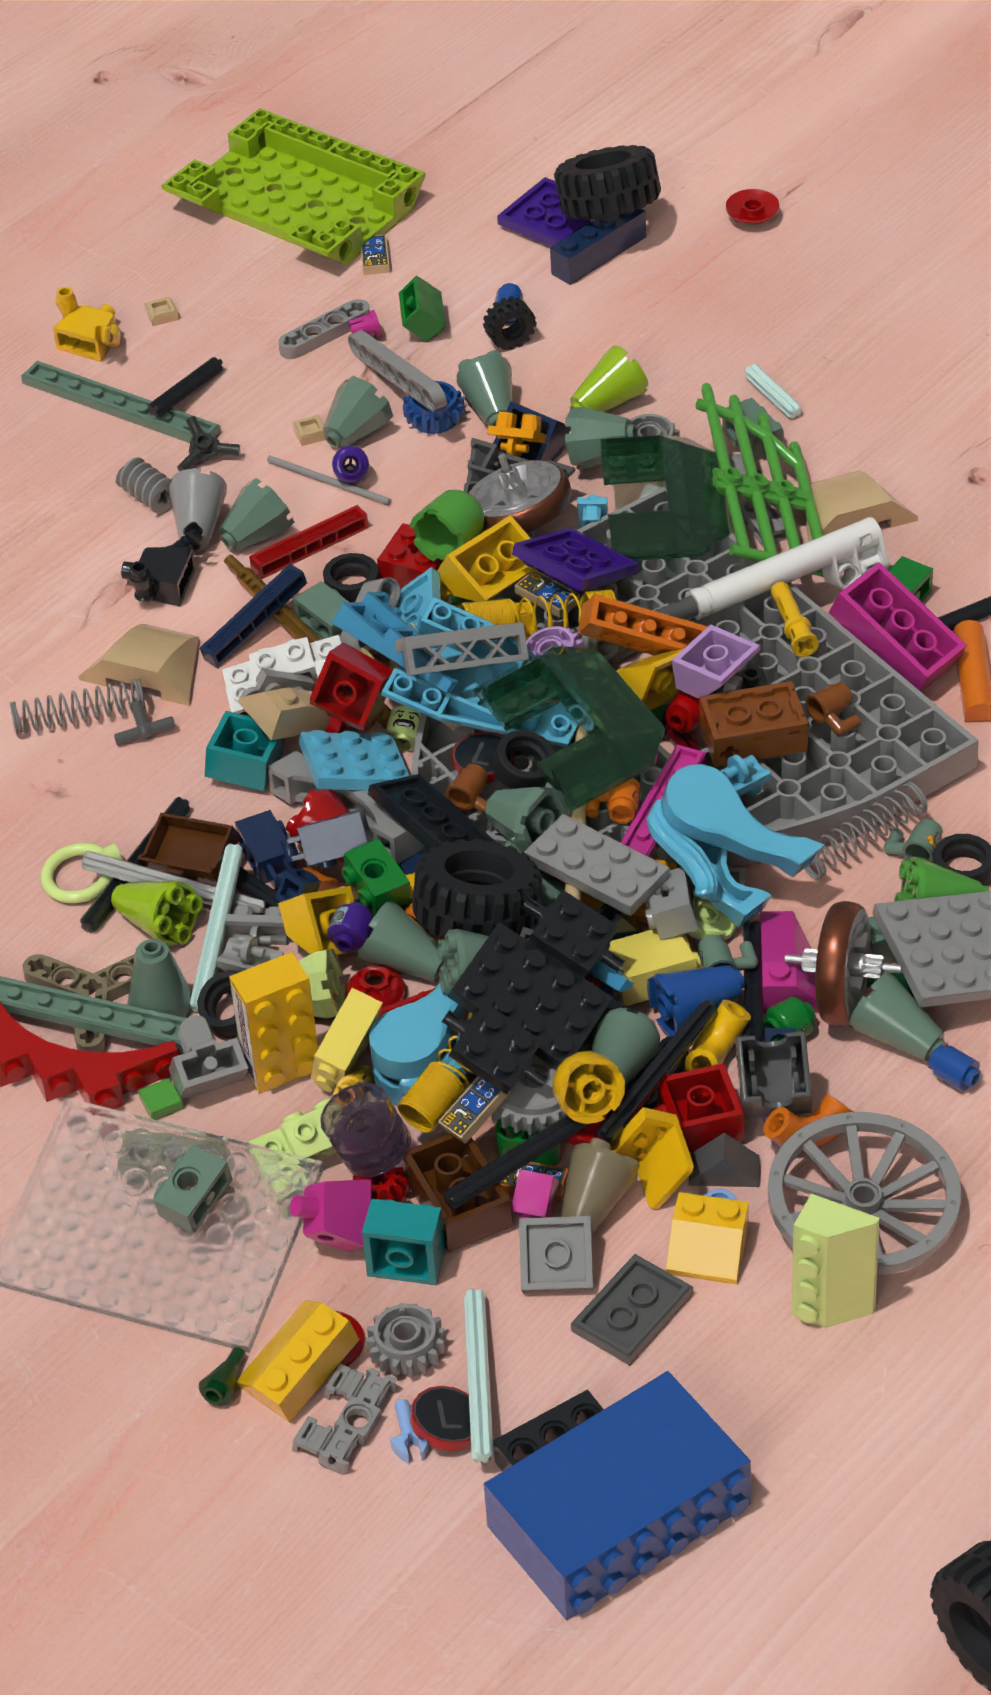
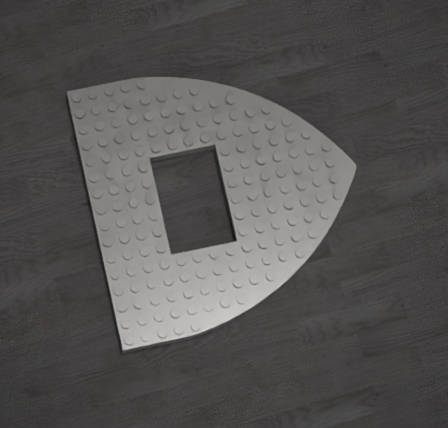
M672 482L601 517L600 522H591L577 529L580 533L639 563L636 575L607 583L604 586H597L585 592L611 589L615 593L616 600L653 611L684 599L686 592L758 563L730 556L729 549L731 544L737 545L735 535ZM536 569L538 572L546 575V572ZM553 579V580L557 581L558 583H560V584L566 586L567 588H569V585L566 584V583H564V582H562L561 580ZM791 582L788 585L801 615L810 621L811 633L816 635L819 641L817 650L809 656L798 657L793 653L791 649L792 641L784 633L785 622L771 595V590L710 614L702 619L697 620L694 617L685 619L705 626L711 624L759 644L761 648L758 652L761 656L759 671L764 675L768 685L793 681L808 722V751L757 760L761 767L771 772V780L762 784L760 793L754 796H747L746 794L739 796L751 815L764 826L782 834L806 837L819 842L822 835L830 836V831L833 828L840 829L842 822L850 823L851 817L855 815L867 820L871 826L874 825L872 817H874L876 823L880 822L870 812L862 814L863 809L875 812L882 820H884L883 811L887 818L890 817L889 813L878 805L873 806L874 803L884 805L892 814H895L892 809L894 805L896 811L899 812L900 808L893 801L883 799L885 796L896 800L904 809L902 800L906 797L900 793L894 794V790L910 795L914 802L920 800L911 787H903L905 783L912 782L916 784L926 797L977 768L979 740ZM513 584L490 600L511 599L514 603H520L523 597L515 593V584ZM575 591L576 593L580 594V600H581L582 595H583L585 592H577V591ZM577 605L567 613L569 628L572 634L578 633L579 608ZM539 606L536 607L538 631L548 627V612ZM551 613L553 626L564 628L563 617L560 619ZM600 640L598 642L597 649L601 647L603 641ZM625 648L618 651L611 660L604 661L596 658V670H601L636 652V650ZM747 663L737 672V674L741 672L744 668H746ZM580 671L574 678L571 679V681L577 684L578 686L580 679ZM838 682L847 685L852 693L853 702L847 706L845 711L836 716L843 721L856 714L861 720L860 726L841 736L837 735L826 722L820 724L813 720L808 713L805 703L808 695L830 684L835 685ZM595 686L588 795L592 791L609 788L610 782L616 777L629 776L636 779L641 785L639 811L671 754L653 739L654 759L634 774L630 775L621 767L611 762L608 753L607 733L629 716ZM421 713L415 739L412 775L420 774L446 797V789L458 775V771L452 765L453 747L460 739L469 734L487 731L465 726L453 731L441 721ZM576 731L567 748L552 746L556 754V763L550 779L544 786V788L562 791L569 809V817ZM708 747L700 750L706 752V762L704 765L716 768L719 771L728 767V765L714 767ZM515 751L514 767L527 772L541 770V764L534 756L527 752ZM494 778V782L486 783V787L480 797L488 800L495 791L508 790L510 788L504 786L497 778ZM608 802L600 803L597 817L590 818L586 815V826L621 842L632 821L626 824L614 822L609 817ZM475 808L467 811L461 810L496 842L501 843L502 846L505 845L508 838L489 822L486 814ZM855 818L852 824L862 831V820ZM846 824L842 827V831L847 835L852 834L850 825ZM834 831L832 837L836 840L840 839V832ZM827 837L822 840V844L830 842V839ZM658 845L652 859L677 863ZM727 850V866L738 867L759 863V861L747 859Z

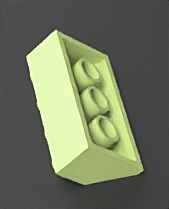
M814 1194L809 1196L793 1225L792 1316L799 1318L805 1323H813L826 1328L873 1314L876 1309L879 1217Z

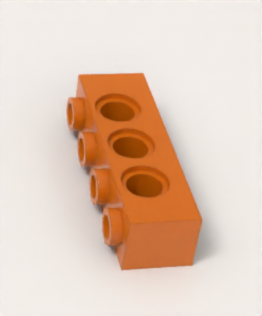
M594 594L582 606L577 634L655 655L685 648L708 626Z

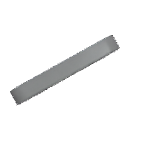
M361 299L349 301L282 335L278 340L280 355L286 359H296L351 331L348 320L369 314L368 302ZM340 322V324H335V325H333V324H331V323ZM314 333L319 334V335H316V336H309V334H314Z

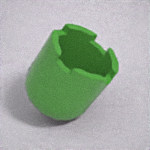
M457 489L447 490L413 517L410 523V528L414 529L416 536L413 542L419 551L430 560L435 561L437 558L444 560L448 554L481 533L484 527V512L476 498L468 492Z

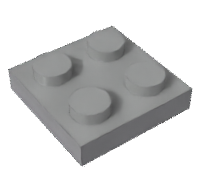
M591 1216L519 1218L522 1292L594 1289Z

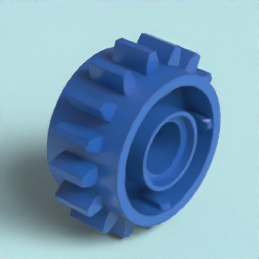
M435 381L443 389L447 405L434 412L410 395L409 397H404L403 414L407 419V423L412 424L415 429L424 433L435 434L450 430L459 423V417H464V397H461L460 390L456 391L452 385L446 382Z

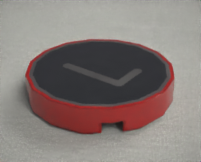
M477 732L463 737L453 747V768L455 767L459 773L468 764H477L484 768L488 774L486 783L494 782L496 776L492 769V761L496 748L503 736L492 732ZM515 751L507 753L506 756L508 761L514 766Z
M448 1386L429 1387L420 1392L413 1401L410 1410L409 1422L414 1433L420 1439L423 1437L428 1440V1445L439 1450L457 1451L471 1446L469 1394Z

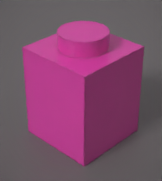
M519 1169L511 1211L519 1215L520 1218L552 1217L559 1180L552 1175Z

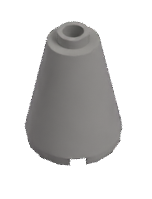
M198 468L182 470L172 477V482L169 485L170 499L179 539L185 536L183 530L191 522H196L203 529L201 543L197 546L192 544L193 552H199L207 548L227 495V484L220 475L212 471L208 475L201 473V469Z

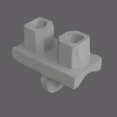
M237 906L233 914H227L226 916L228 940L233 938L244 941L246 936L252 935L257 937L259 946L287 945L288 936L285 932L279 907H269L266 909L265 915H254L253 909L249 906Z
M248 935L244 941L229 938L222 955L217 958L216 964L217 968L242 972L284 955V952L259 946L256 936Z

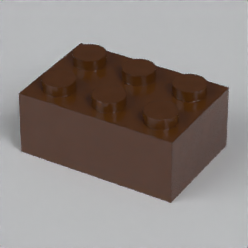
M449 1133L402 1152L403 1169L407 1181H409V1187L419 1204L441 1207L444 1242L448 1252L512 1227L511 1202L500 1182L457 1209L452 1210L444 1201V1191L488 1164L472 1137L464 1144Z

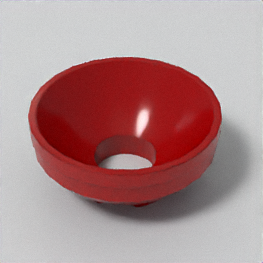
M368 966L355 973L347 984L346 998L350 990L354 988L382 1002V1007L399 1002L401 999H406V986L403 978L395 970L387 967ZM371 976L384 978V981L378 985H370L365 982Z

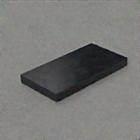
M420 774L379 782L369 786L367 794L427 849L433 846L438 847L440 843L446 841L452 843L458 839H465V841L483 839V842L490 843L495 841Z

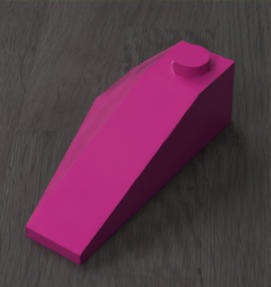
M760 911L763 1014H766L767 1010L773 1005L791 996L797 997L803 1002H808L813 1007L815 1013H819L816 1003L815 973L804 972L801 964L785 963L786 954L802 956L805 949H812L794 912Z

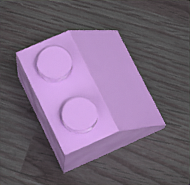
M710 624L671 660L676 689L696 698L709 695L722 687L761 650L760 645Z

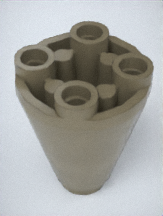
M592 1138L590 1144H577L571 1153L560 1216H591L592 1233L636 1182L638 1177L637 1171L640 1167V1163L629 1156H621L610 1150L611 1146L606 1141L598 1138Z

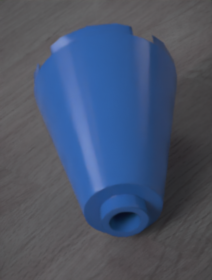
M730 965L658 973L647 980V993L651 1009L658 1008L661 1017L656 1019L667 1037L675 1035L700 1003L708 1000L713 1006L718 1008L723 1000L735 1001L742 994V989L745 987L740 971L738 969L734 970Z

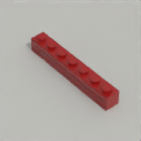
M355 505L249 556L251 570L260 579H263L286 568L289 564L299 562L368 528L367 513L358 505Z

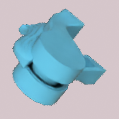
M703 764L688 765L677 770L669 779L661 799H658L651 807L646 819L653 839L691 878L696 888L694 892L695 897L699 896L700 899L710 901L715 909L724 913L738 928L762 911L771 895L761 889L744 886L733 879L726 864L727 850L747 859L776 866L789 876L794 877L819 858L825 844L806 837L789 836L776 832L761 824L743 805L727 776L716 768Z
M440 983L427 996L382 1014L370 1029L369 1040L375 1090L383 1100L392 1105L398 1106L400 1100H402L430 1063L439 1062V1051L449 1049V1038L456 1036L452 1035L454 1030L442 1023V1020L449 1010L462 1018L465 1008L448 998L449 993H442ZM457 1038L452 1040L451 1048L455 1046ZM445 1051L441 1054V1062L455 1067L465 1076L474 1074L449 1057L450 1051ZM446 1067L447 1069H449L450 1071H452L459 1079L462 1078V1077H461L458 1073H456L454 1070H452V1069Z

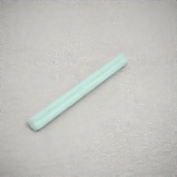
M228 844L225 847L190 999L191 1010L194 1012H198L197 1000L200 990L217 972L216 960L221 954L227 928L226 916L230 914L243 857L242 847L238 844Z
M471 1288L466 1291V1296L464 1297L471 1452L475 1462L482 1461L483 1463H488L491 1461V1456L494 1452L485 1294L481 1289L474 1290Z

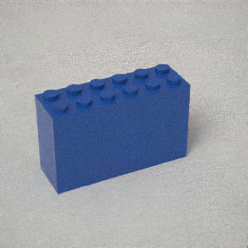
M666 1371L484 1483L487 1527L567 1621L577 1614L588 1612L597 1601L608 1594H616L627 1582L638 1575L649 1573L655 1568L657 1563L666 1557L679 1554L686 1548L688 1543L696 1538L712 1533L718 1524L729 1517H735L743 1513L748 1505L751 1504V1460L669 1371Z

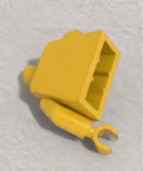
M61 287L57 290L55 303L63 318L53 327L56 348L101 362L111 347L116 348L120 345V328L116 325L115 310L109 304H103L99 309L87 305L78 306L72 288Z

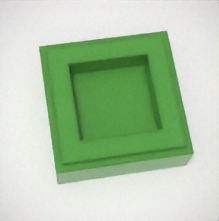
M170 1078L138 1090L139 1098L152 1121L183 1109L182 1099Z

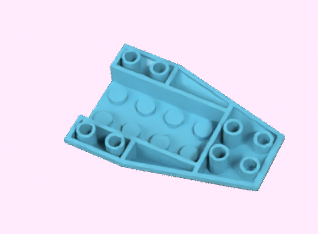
M433 597L421 619L419 634L425 635L494 626V624ZM508 638L503 641L500 646L503 651L508 655L519 654L515 639ZM477 642L470 652L479 659H485L491 648L484 642ZM446 646L440 655L449 663H455L462 652L454 646ZM528 650L529 659L524 661L444 671L450 678L458 681L456 687L449 693H445L417 675L407 676L406 668L400 666L399 669L394 668L381 693L384 697L438 721L501 735L518 730L531 731L544 737L552 746L566 748L592 700V695L530 650ZM495 653L492 658L501 656L498 653ZM466 656L462 662L472 660Z

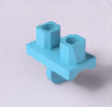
M592 494L586 498H577L579 528L591 522H600L601 517L608 514L607 497Z
M733 755L728 758V767L720 771L727 776L738 796L743 794L754 796L761 792L762 784L771 780V772L761 767L753 755L744 759L738 755Z

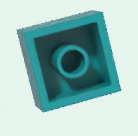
M225 711L206 747L204 777L265 791L269 783L267 766L281 759L284 738L270 740L250 716Z
M371 1199L362 1230L367 1276L437 1286L445 1255L441 1207H433L427 1204L402 1203L394 1200Z

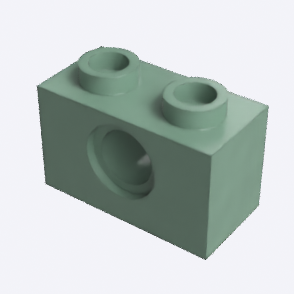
M192 1144L186 1154L179 1156L174 1165V1170L168 1179L161 1182L155 1190L152 1200L158 1215L194 1234L233 1180L228 1163ZM196 1185L191 1190H184L188 1186Z

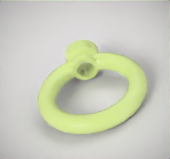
M74 843L54 852L46 860L41 870L40 879L44 891L54 900L69 904L83 903L98 897L113 877L101 875L97 882L85 889L68 891L59 888L54 883L53 875L56 868L62 862L75 856L84 855L86 851L123 860L115 843L105 848L93 843Z

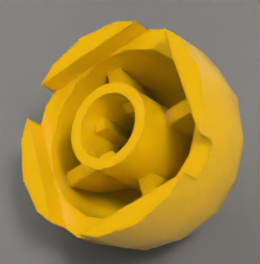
M593 1051L577 1052L565 1058L558 1066L553 1078V1094L560 1109L573 1121L584 1124L597 1123L605 1119L603 1115L607 1114L611 1109L615 1111L619 1107L625 1093V1080L618 1067L606 1056Z

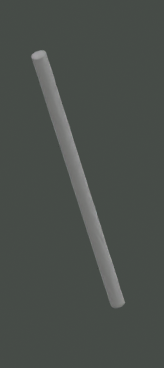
M271 455L267 458V462L386 505L391 503V499Z

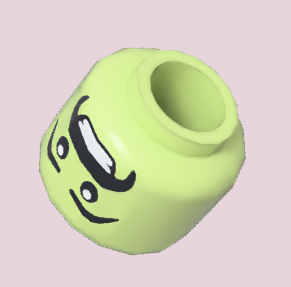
M405 705L396 706L391 710L385 733L393 736L399 750L411 751L415 746L421 713ZM400 739L406 740L407 742H406V743H402V742L400 741Z

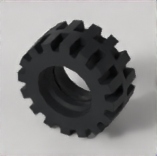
M509 296L508 300L504 297L500 299V303L494 302V307L492 309L488 308L486 311L488 315H485L483 318L485 322L483 323V328L486 334L502 350H506L507 347L513 350L516 345L518 347L523 346L522 342L530 340L529 335L534 334L535 330L533 327L537 326L536 317L528 305L521 298L517 297L515 299L514 296ZM517 318L511 326L503 329L509 320Z

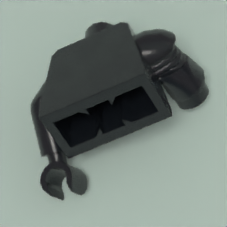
M196 522L189 523L183 530L185 536H182L173 545L147 547L143 550L139 561L123 562L121 576L123 579H129L133 588H135V599L140 602L153 600L169 605L181 606L195 572L192 544L197 546L202 541L201 534L203 529Z

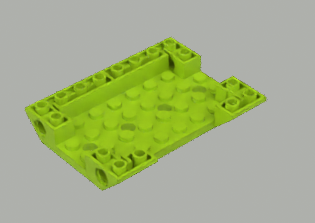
M259 108L227 133L229 152L211 166L194 159L163 183L161 188L184 200L347 266L361 254L360 247L375 235L387 233L412 211L425 179V172Z

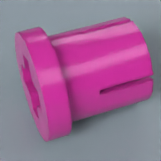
M375 310L368 311L369 314L348 320L352 334L363 330L370 336H376V338L382 336Z

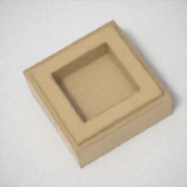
M171 297L144 303L145 311L152 326L179 320L178 311Z
M319 415L292 422L293 430L301 446L326 440L323 431L324 423Z

